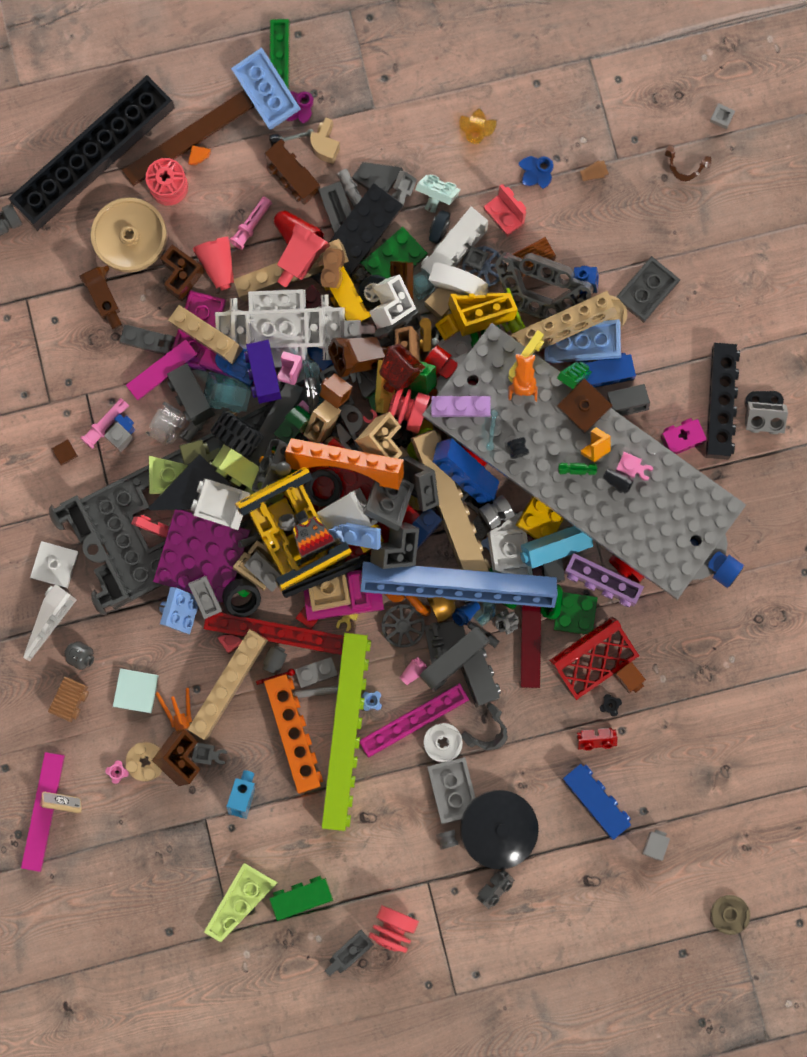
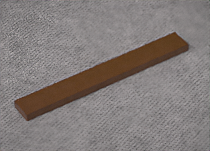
M243 90L122 171L132 186H135L146 179L147 169L154 161L161 158L173 160L190 150L192 145L196 146L255 106L245 90Z

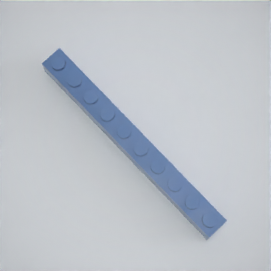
M363 562L360 592L428 598L443 597L453 600L555 608L557 577L424 566L382 569L370 562Z

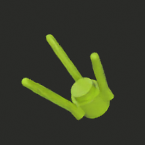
M506 288L507 293H511L510 288ZM518 310L515 320L508 321L509 324H501L506 333L511 331L512 334L526 328Z

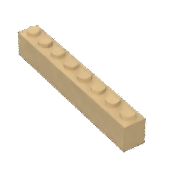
M430 430L410 438L418 461L435 470L439 505L436 508L439 516L442 518V524L460 570L489 572L490 565L488 560L484 559L481 553L483 551L482 544L475 537V533H477L473 522L470 523L468 519L470 515L468 507L462 503L461 498L463 494L460 487H456L455 482L432 462L437 443L442 442L439 432L436 433L435 430Z

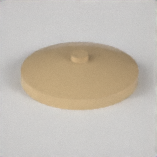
M121 198L110 202L97 214L91 228V241L97 256L104 264L121 272H137L151 266L161 256L167 241V230L161 214L153 205L137 198Z

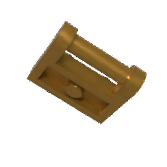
M423 318L420 321V335L423 338L420 339V355H423V361L431 351V321L428 318Z

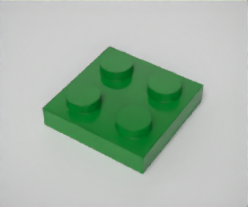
M563 592L561 612L558 618L555 619L554 630L582 635L588 634L594 628L598 597Z

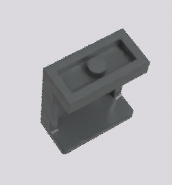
M410 456L401 458L404 460L403 479L414 484L411 495L418 499L419 509L424 512L439 505L435 470Z

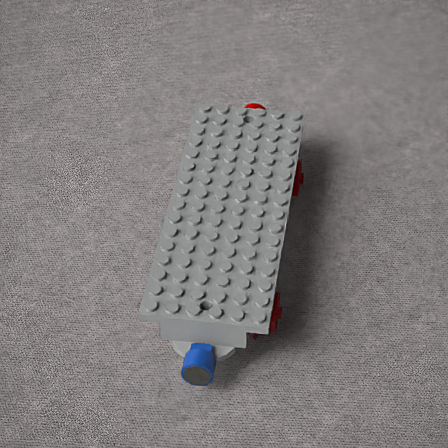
M493 323L490 324L469 353L452 359L453 356L438 345L429 352L423 362L436 366L437 378L439 377L437 396H490V417H431V404L422 416L456 440L484 468L489 464L611 552L613 555L610 557L609 562L618 570L617 572L625 578L628 577L637 583H640L645 577L676 600H678L691 580H702L713 574L712 578L726 588L730 587L736 580L744 565L731 555L726 556L728 545L726 532L746 506L745 503L612 408L584 434L557 408V405L573 389L557 379L560 371L535 353L532 355H535L533 368L536 386L538 387L537 402H535L534 395L520 396L515 393L512 394L511 400H508V387L512 385V382L508 379L509 371L516 362L515 355H521L525 346ZM598 428L610 435L611 451L593 462L581 455V450L591 444V430ZM524 437L526 439L525 446L529 449V454L511 459V451L506 443ZM624 452L642 459L640 465H650L653 467L652 472L644 470V475L650 477L648 481L642 480L638 474L635 475L634 479L630 477L634 482L627 494L619 493L603 479L608 468L616 471ZM559 463H567V465H570V463L597 464L596 475H588V473L585 475L559 474L558 465Z

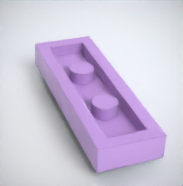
M431 396V417H490V396Z

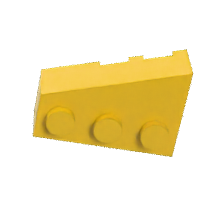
M343 266L341 269L342 283L338 289L324 287L325 291H330L332 295L330 300L334 308H345V321H363L371 315L364 307L361 297L358 295L354 284Z
M511 293L468 294L463 296L450 294L448 302L462 337L487 329L491 323L496 326L515 320L518 310Z

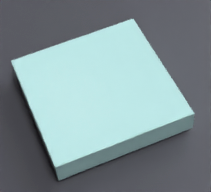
M120 669L113 707L152 714L159 675Z

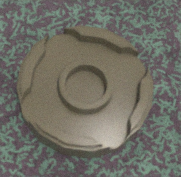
M725 895L713 903L710 919L713 926L719 932L726 935H736L748 926L750 910L741 898L734 895Z

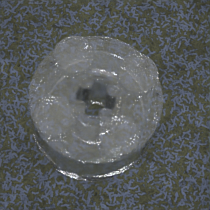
M164 402L162 404L165 406L164 409H158L149 425L151 432L146 431V435L167 446L168 444L173 445L178 436L175 434L178 428H183L187 419L181 410Z

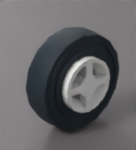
M371 275L360 283L358 294L366 307L374 309L381 304L373 286L383 281L384 277Z

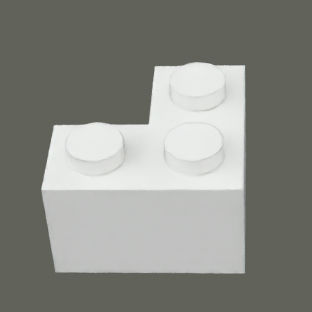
M400 275L386 278L373 286L381 302L379 306L369 312L377 329L393 325L416 309Z

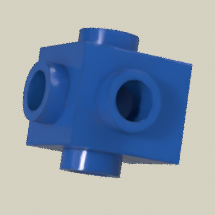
M574 267V278L590 282L594 288L593 293H598L599 274L597 267Z

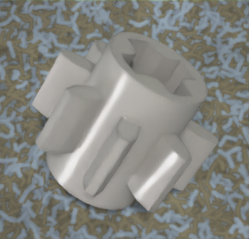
M508 609L496 615L495 625L500 632L505 631L506 635L518 629L519 619L514 612L509 613Z

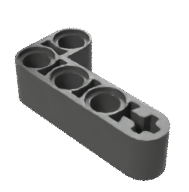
M477 626L420 674V677L435 692L447 682L451 675L490 643V640Z

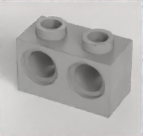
M748 401L745 417L746 430L753 433H759L760 431L770 434L785 433L788 416L787 406L784 404ZM755 416L761 417L759 420H752ZM774 418H779V419H780V420L777 421V422H772V421H771V420L774 419Z

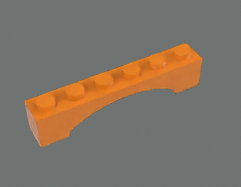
M293 438L290 439L285 450L286 462L294 470L315 466L340 467L366 475L380 483L382 487L399 490L404 477L403 459Z

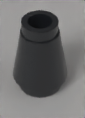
M609 468L603 476L606 482L619 493L623 492L624 494L628 493L634 480L630 479V476Z

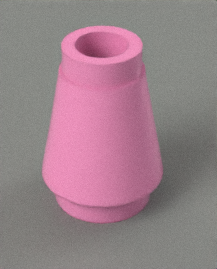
M419 657L415 660L412 659L400 676V679L408 685L419 678L420 674L428 666Z

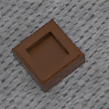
M68 439L51 448L61 466L78 457Z

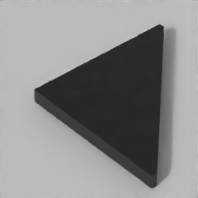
M199 454L148 509H191L193 500H197L199 493L196 492L200 481L203 482L204 478L233 486Z

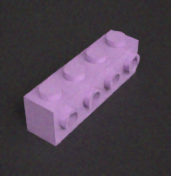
M575 553L564 572L569 580L573 582L579 580L585 583L584 586L593 591L598 589L602 591L603 596L609 599L614 597L620 600L619 603L626 607H630V605L634 607L644 588V586Z

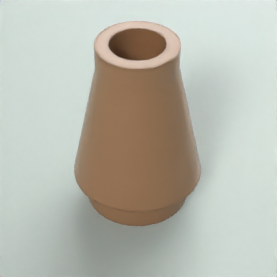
M598 160L580 171L583 182L605 178L609 174L604 160Z

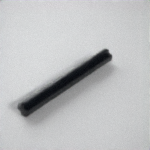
M365 553L311 575L283 590L282 594L285 598H288L361 568L363 562H370L371 554Z

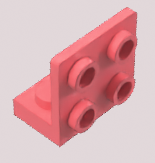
M501 184L498 196L484 206V210L504 234L509 236L525 223L526 207L521 201H517L513 197L514 193L509 187Z

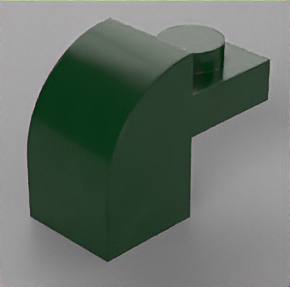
M299 405L294 407L284 417L285 420L275 431L274 435L289 444L291 438L296 439L301 432L304 434L311 414Z

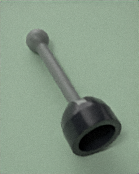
M309 129L305 133L284 138L279 134L269 135L271 147L280 139L288 141L304 136L310 137L311 132L314 131Z
M436 326L431 330V343L434 346L438 345L439 341L443 339Z

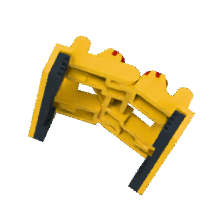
M304 467L234 503L239 514L244 516L249 513L266 549L282 575L276 578L275 581L280 591L349 556L351 553L348 544L344 542L317 554L315 558L297 566L295 561L301 559L294 533L291 531L285 535L284 530L278 524L279 518L285 514H293L295 518L297 513L305 511L309 519L318 516L303 487V484L313 479L308 468ZM283 493L288 497L295 513L286 498L269 507H266L264 502Z

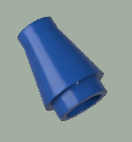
M471 601L456 608L452 615L455 623L459 626L467 625L476 612L480 610L479 603Z

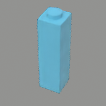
M572 526L522 544L520 557L523 563L531 568H535L594 547L593 540L578 528Z

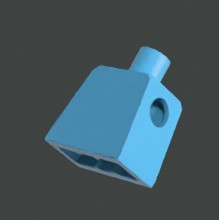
M243 770L241 779H235L226 806L228 814L247 819L255 792V783H252L254 778L253 772Z

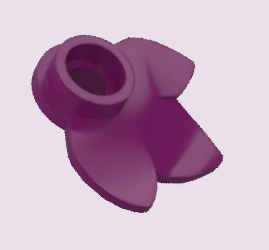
M290 91L301 110L287 118L286 121H293L298 118L304 124L312 115L313 96L309 92H300L298 94ZM303 99L308 100L306 104L301 103Z

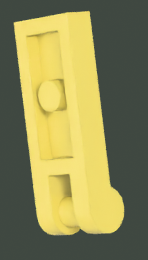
M537 330L521 353V356L527 358L535 350L539 351L545 343L543 341L544 334ZM517 361L511 367L508 379L512 383L515 377Z

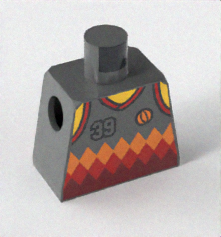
M305 511L295 515L298 525L292 529L302 561L336 545L335 539L318 516L309 519Z

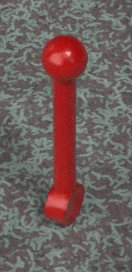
M291 668L287 672L257 680L256 684H263L266 680L282 675L293 676L295 670Z

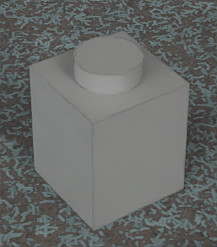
M118 422L104 435L120 452L134 440L132 435Z
M659 830L649 832L642 854L663 861L670 838L666 837L667 833Z

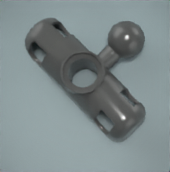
M272 439L270 441L265 456L260 462L259 471L252 486L253 492H257L267 485L269 486L281 477H286L290 474L291 466L285 462L287 443L279 439ZM274 446L277 447L275 454L271 451ZM259 482L263 483L261 489L257 487Z

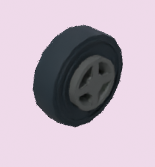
M440 210L438 215L434 217L429 230L430 242L438 244L445 237L450 224L449 212Z

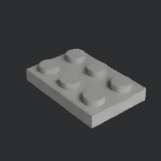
M466 758L428 766L441 824L462 819L465 809L475 799Z

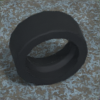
M328 469L313 472L311 474L313 479L304 485L311 503L321 507L329 506L336 502L343 490L340 477L334 471ZM318 477H328L334 483V493L328 499L318 498L313 492V482Z
M240 578L233 580L225 587L222 599L230 614L236 617H245L254 613L260 606L261 595L255 584L248 579ZM250 590L252 592V597L247 603L240 606H234L231 603L232 597L238 591Z

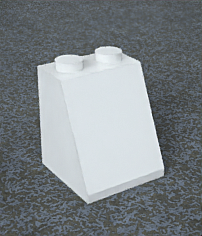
M360 488L317 512L319 519L328 531L340 524L352 523L371 527L378 522L363 514L367 499ZM334 538L336 546L342 543L340 538Z

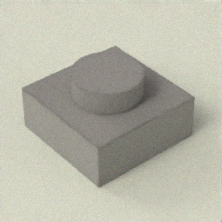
M718 103L710 122L727 129L735 110Z

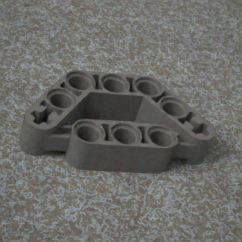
M504 252L495 264L504 293H507L506 288H510L512 296L518 295L521 297L522 301L514 299L518 311L542 320L555 315L551 314L548 309L553 308L559 313L590 299L594 291L593 285L590 282L574 278L575 273L572 268L533 253H528L521 259L509 252ZM525 261H531L534 267H528ZM543 268H549L551 270V274H546L543 271ZM520 271L525 275L569 290L554 299L526 290ZM561 274L568 275L569 280H563ZM508 277L513 278L516 283H515V284L509 283L508 280H507V278H508ZM564 299H570L573 304H566ZM531 302H537L539 308H534Z

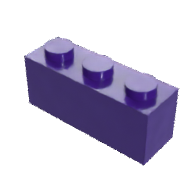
M269 339L246 344L247 351L244 352L246 363L250 362L251 369H248L249 379L254 380L255 386L251 387L253 397L258 398L259 404L282 399Z

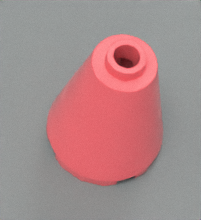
M228 236L195 246L193 248L194 253L216 289L220 288L223 291L231 288V284L234 283Z

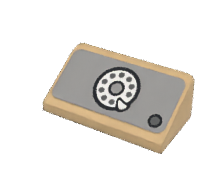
M42 792L40 807L81 813L80 798Z

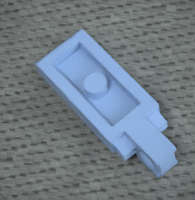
M346 523L329 529L333 538H340L342 543L346 542L350 545L376 550L381 548L379 528Z

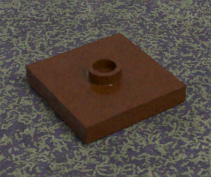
M584 378L557 405V408L585 434L613 405Z

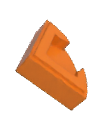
M192 145L188 164L198 165V163L203 162L210 156L211 149Z

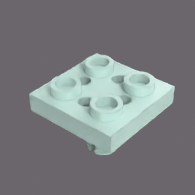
M430 174L418 182L415 190L429 196L425 209L428 211L431 208L430 212L435 213L439 201L450 205L458 197L461 189L456 188V185L451 182L445 183L440 181L439 177Z

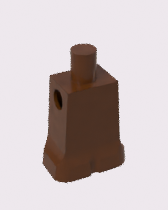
M108 265L96 267L81 274L79 277L88 288L103 320L107 318L111 328L115 329L120 327L122 323L117 315L120 312L119 307L107 284V274L110 268Z
M377 337L332 338L328 346V353L332 363H334L337 375L342 378L352 373L377 369L378 360L392 357L393 349L391 346H380Z

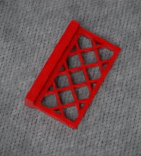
M611 617L549 661L573 697L578 700L631 661L638 658L639 654L621 628L619 621ZM617 631L621 635L619 644L610 642L612 634ZM600 643L606 644L604 655L595 653V648ZM610 645L619 647L617 657L608 656ZM622 647L629 648L632 655L626 659L620 658ZM584 654L590 655L588 666L579 664L580 657ZM594 656L603 658L601 668L592 667ZM607 658L616 660L615 666L611 670L605 669ZM568 665L574 666L572 677L565 676L562 669ZM578 667L587 669L585 679L576 678ZM591 669L600 671L599 678L595 681L589 680ZM575 680L584 682L583 689L578 693L574 690Z

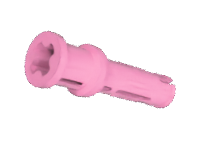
M262 197L245 223L238 226L239 230L234 237L229 239L232 245L240 250L244 249V244L248 238L253 236L254 228L272 205L268 198Z
M120 398L97 424L91 425L88 433L85 436H81L80 439L93 449L95 443L101 437H105V431L115 422V418L122 414L129 405Z

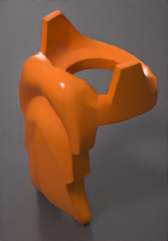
M516 354L517 368L515 369L513 383L508 387V400H511L512 394L515 393L520 396L534 395L535 402H537L538 387L536 386L533 368L535 355L525 358L520 354Z

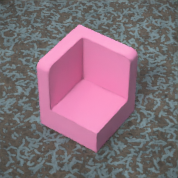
M283 351L281 356L282 368L277 379L278 381L295 385L303 368L302 357Z

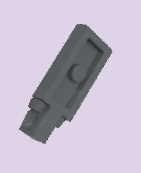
M362 929L329 959L332 964L325 970L329 977L337 970L340 974L346 971L374 945Z

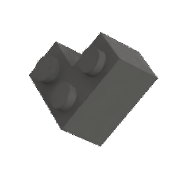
M402 522L398 531L389 528L388 542L381 543V548L378 550L371 549L370 563L382 569L416 566L419 528L407 522Z

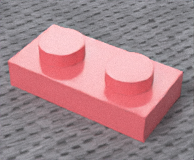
M147 516L134 517L131 522L132 525L166 539L169 526L160 522L156 525Z

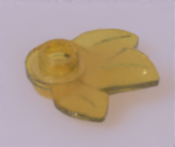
M479 108L473 112L470 118L462 115L459 125L461 130L466 133L468 142L479 144L483 141L484 137L492 135L496 129L497 121L494 119L486 121L483 111ZM477 133L479 136L477 138H473L472 134Z

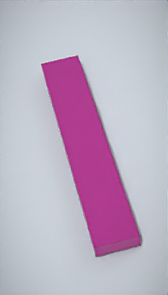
M459 683L360 740V744L369 758L469 701V698Z
M47 752L44 754L21 866L22 869L42 871L54 809L40 807L42 792L58 793L65 759L64 755Z

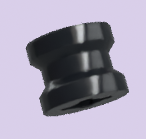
M524 437L506 443L511 451V459L529 454V449L525 446L526 439Z

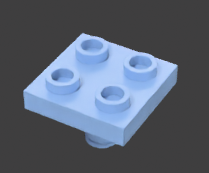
M170 587L167 601H163L160 604L165 606V608L159 607L160 612L163 613L160 624L182 633L190 634L198 604L193 594Z

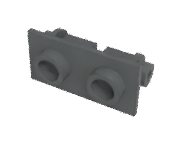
M504 869L498 870L490 880L494 887L491 888L486 884L478 893L477 899L486 908L490 909L499 902L500 896L504 892L511 889L515 880Z

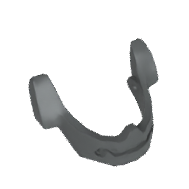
M490 702L487 704V708L493 715L492 718L500 724V734H497L493 741L484 742L464 731L461 737L470 747L478 745L486 751L501 748L508 739L507 728L500 719L502 711Z

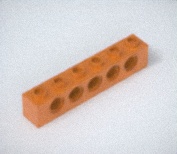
M282 675L264 681L298 794L320 788V783L324 781L321 771H316L315 764L318 761L315 752L311 753L309 748L312 742L309 733L305 734L303 727L306 726L304 716L299 715L297 709L301 706L298 697H294L292 690L295 689L292 678L288 679L287 675ZM285 691L289 697L286 701L281 702L278 700V695L280 692ZM292 710L294 712L293 719L285 720V711ZM294 728L300 731L297 739H292L289 736V732ZM298 747L305 748L306 753L302 758H298L295 755V750ZM307 765L311 767V774L305 777L301 775V768Z

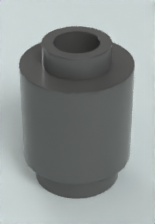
M277 645L274 648L270 647L263 661L264 666L262 669L277 675L286 660L287 654L284 653L286 649Z

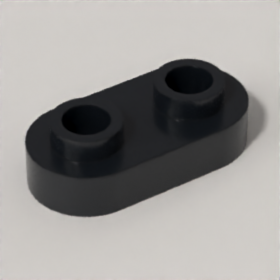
M753 391L745 398L746 408L748 401L753 402L752 398H757L760 403H784L782 394L777 391ZM775 397L777 399V403H773L771 401V398Z

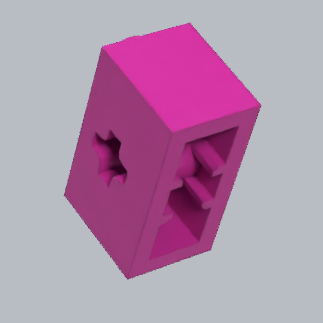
M690 418L681 422V426L675 428L673 425L665 428L661 435L664 446L677 455L704 444L707 439L698 419L692 420ZM681 433H682V435H687V437L685 438V440H684L683 437H682V438H679V435H680Z

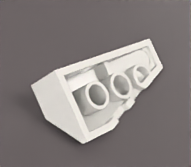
M56 584L54 587L50 586L45 592L46 597L41 605L23 656L28 661L33 658L77 601Z

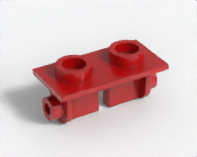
M598 729L599 736H595L594 730H581L580 733H577L578 750L610 749L617 746L618 736L616 729Z

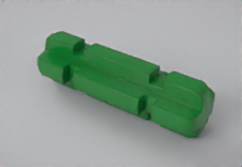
M559 463L558 472L559 474L585 475L588 473V475H596L597 464L570 463V465H567V463Z

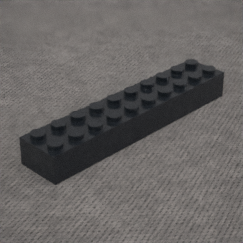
M146 75L8 198L11 204L38 231L173 111L175 107L172 99Z

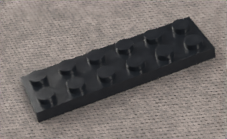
M375 183L372 184L329 241L332 242L339 239L342 242L349 260L343 266L349 277L352 276L404 207L403 204ZM322 272L310 276L312 279H314L316 282L322 285Z

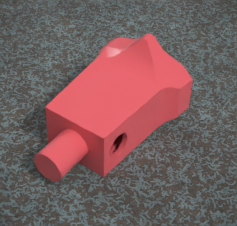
M296 223L293 228L292 238L277 263L284 270L277 283L287 288L293 277L302 281L317 258L329 248L330 244Z

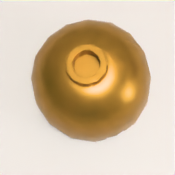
M426 597L438 623L447 620L454 614L456 609L455 601L457 600L445 599L443 597Z

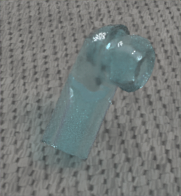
M483 602L484 613L476 619L482 627L496 615L495 603Z

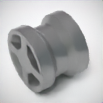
M455 829L436 835L437 839L440 840V850L459 845L458 841L455 840Z

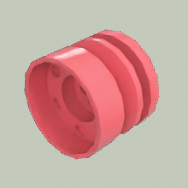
M161 158L154 161L148 167L146 183L152 197L162 205H175L185 198L188 192V182L182 166L177 161L170 158Z
M399 386L392 397L388 412L394 418H398L400 426L403 420L407 421L406 430L418 434L424 418L422 414L427 409L431 396L418 392L413 400L411 399V390L408 389L407 395L404 397L402 396L404 387Z
M381 905L376 918L383 922V926L373 925L372 928L380 931V933L377 935L370 932L368 937L384 948L406 953L408 948L400 943L403 941L410 944L411 940L405 937L404 934L405 932L415 933L419 921Z

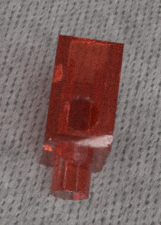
M400 343L388 347L379 371L380 375L386 380L383 388L390 393L395 389L401 390L410 386L425 369V366Z

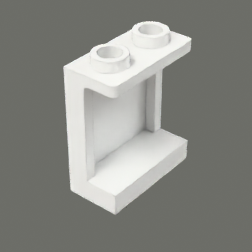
M204 478L203 482L200 481L196 492L199 493L197 500H193L190 509L193 511L192 515L238 530L243 515L239 514L234 503L248 497L250 493Z

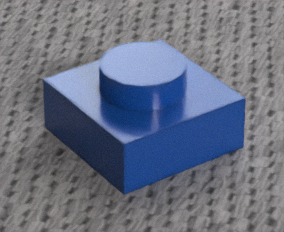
M119 414L115 418V421L131 435L136 431L132 426L134 422L127 415L123 417Z

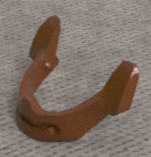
M668 145L665 156L670 158V169L673 175L680 181H690L697 177L703 168H710L712 158L706 156L701 161L700 168L696 172H693L691 175L681 174L673 164V159L675 158L674 147Z

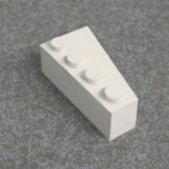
M471 206L458 223L447 233L444 240L436 245L430 257L427 256L422 261L421 272L429 278L434 262L456 267L467 255L471 246L474 247L487 233L488 220Z

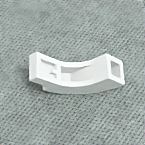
M434 262L428 280L435 287L452 290L462 295H486L488 293V284L481 278L462 269Z

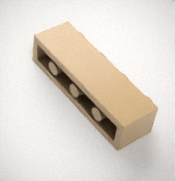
M178 305L168 319L177 329L232 365L243 350L236 341Z

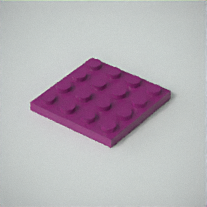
M175 510L153 582L192 593L188 583L207 576L217 600L223 602V590L230 582L235 580L237 571L233 569V566L242 556L245 548H239L237 542L248 538L250 530L239 527L236 530L216 522L195 517L192 515L193 512Z

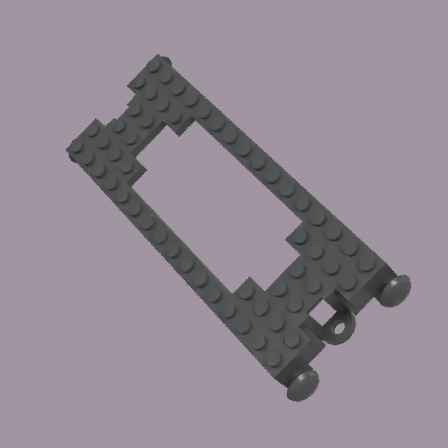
M334 365L318 373L319 379L316 380L315 387H317L319 399L317 404L319 405L325 401L320 396L321 383L325 378H330L334 373L337 374ZM356 373L349 374L346 377H342V379L347 380L350 378L351 382L354 383L356 381ZM305 386L302 387V393L294 407L302 400L308 405L305 390L307 388ZM350 395L349 399L339 407L341 413L329 437H338L337 425L340 423L345 429L344 422L349 435L352 437V442L348 446L352 450L364 452L355 441L360 436V434L357 436L355 434L363 426V417L359 409L353 406L355 403ZM267 405L240 419L255 428ZM351 413L358 415V420L354 423L347 420L348 415ZM212 433L200 438L203 443H207L209 452L217 448L221 450L222 446L225 445ZM180 449L162 458L183 463ZM149 465L82 499L76 495L61 503V506L54 508L53 505L49 508L51 521L59 530H65L63 523L69 521L79 542L83 543V552L89 560L95 563L106 562V564L94 569L103 591L97 594L94 589L91 593L92 603L101 615H107L105 608L109 606L116 610L163 586L153 582L165 541L149 548L139 527L131 524L133 516L147 510L149 507L142 493L143 490L149 488ZM288 501V503H289L291 509H292L293 512L295 513V511H294V509H293L291 503ZM251 518L240 523L239 527L250 530L248 537L259 534ZM102 544H104L108 554L105 552ZM91 545L98 546V552L95 555H90L88 552Z

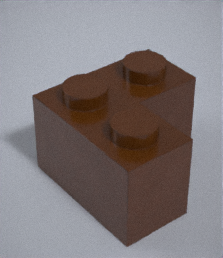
M172 244L161 257L163 265L173 272L164 283V286L169 293L182 301L202 276L204 270L199 263Z
M185 729L173 731L152 761L177 786L189 785L201 770L187 757L198 741Z

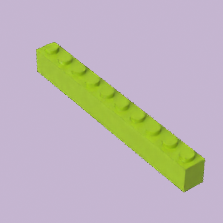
M344 633L322 829L345 831L346 827H350L351 815L347 814L348 807H352L353 804L350 788H354L356 776H352V770L357 768L358 760L354 753L355 748L359 749L360 737H356L357 729H361L362 726L359 709L363 710L365 698H361V692L366 690L367 682L363 675L364 671H368L369 659H365L366 651L370 652L371 640H368V635Z

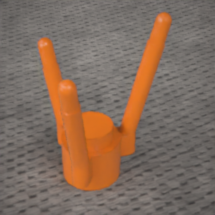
M186 688V716L185 713L180 714L175 697L172 696L171 700L176 714L172 717L159 692H156L155 694L171 723V727H175V731L189 728V723L192 722L189 688Z

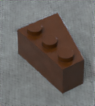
M280 139L265 152L266 168L273 176L276 174L279 177L278 181L285 189L289 188L291 190V195L297 202L301 201L305 205L319 193L320 184L306 167H303L295 159L296 155L294 153L291 154L284 147L285 142Z

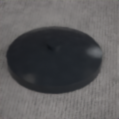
M492 790L477 796L467 806L461 819L460 836L465 850L476 862L491 869H508L520 864L531 854L538 839V820L533 808L524 798L510 791Z

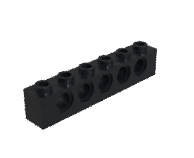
M714 343L712 346L705 458L728 460L731 454L734 455L735 443H732V436H735L736 424H733V417H736L737 406H734V399H737L738 387H735V380L739 378V369H736V362H739L740 350H737V344ZM721 361L729 362L730 367L724 368L721 365ZM726 379L729 382V386H722L720 380ZM721 397L726 398L727 401H728V404H727V405H722V404H720V403H719V398H721ZM718 416H724L727 423L721 424L718 421ZM719 434L723 435L726 438V442H719L716 436Z

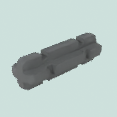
M308 377L304 380L307 388L305 389L307 402L310 405L308 407L309 413L312 415V412L319 406L317 404L319 399L317 387H315L316 380L314 377Z

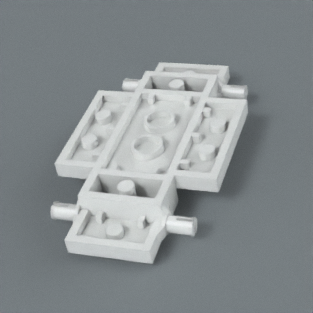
M305 289L248 292L249 311L238 310V298H230V310L215 312L216 329L236 341L243 349H247L246 344L269 339L275 367H282L281 356L283 351L301 356L303 366H308L307 347L323 349V360H331L328 346L332 338H341L340 321H345V308L329 306V294L321 295V306L306 308Z

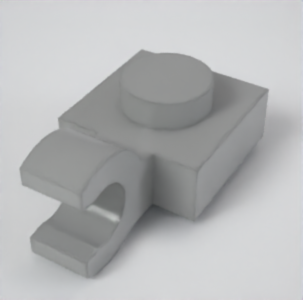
M399 171L393 187L397 191L392 197L401 204H404L405 197L411 196L417 179L405 171Z
M361 320L340 321L341 338H361V334L375 333V326H361Z

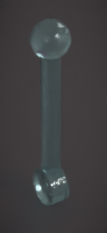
M492 410L490 413L492 420L489 443L486 445L489 451L494 449L493 436L495 420L498 416L496 410Z

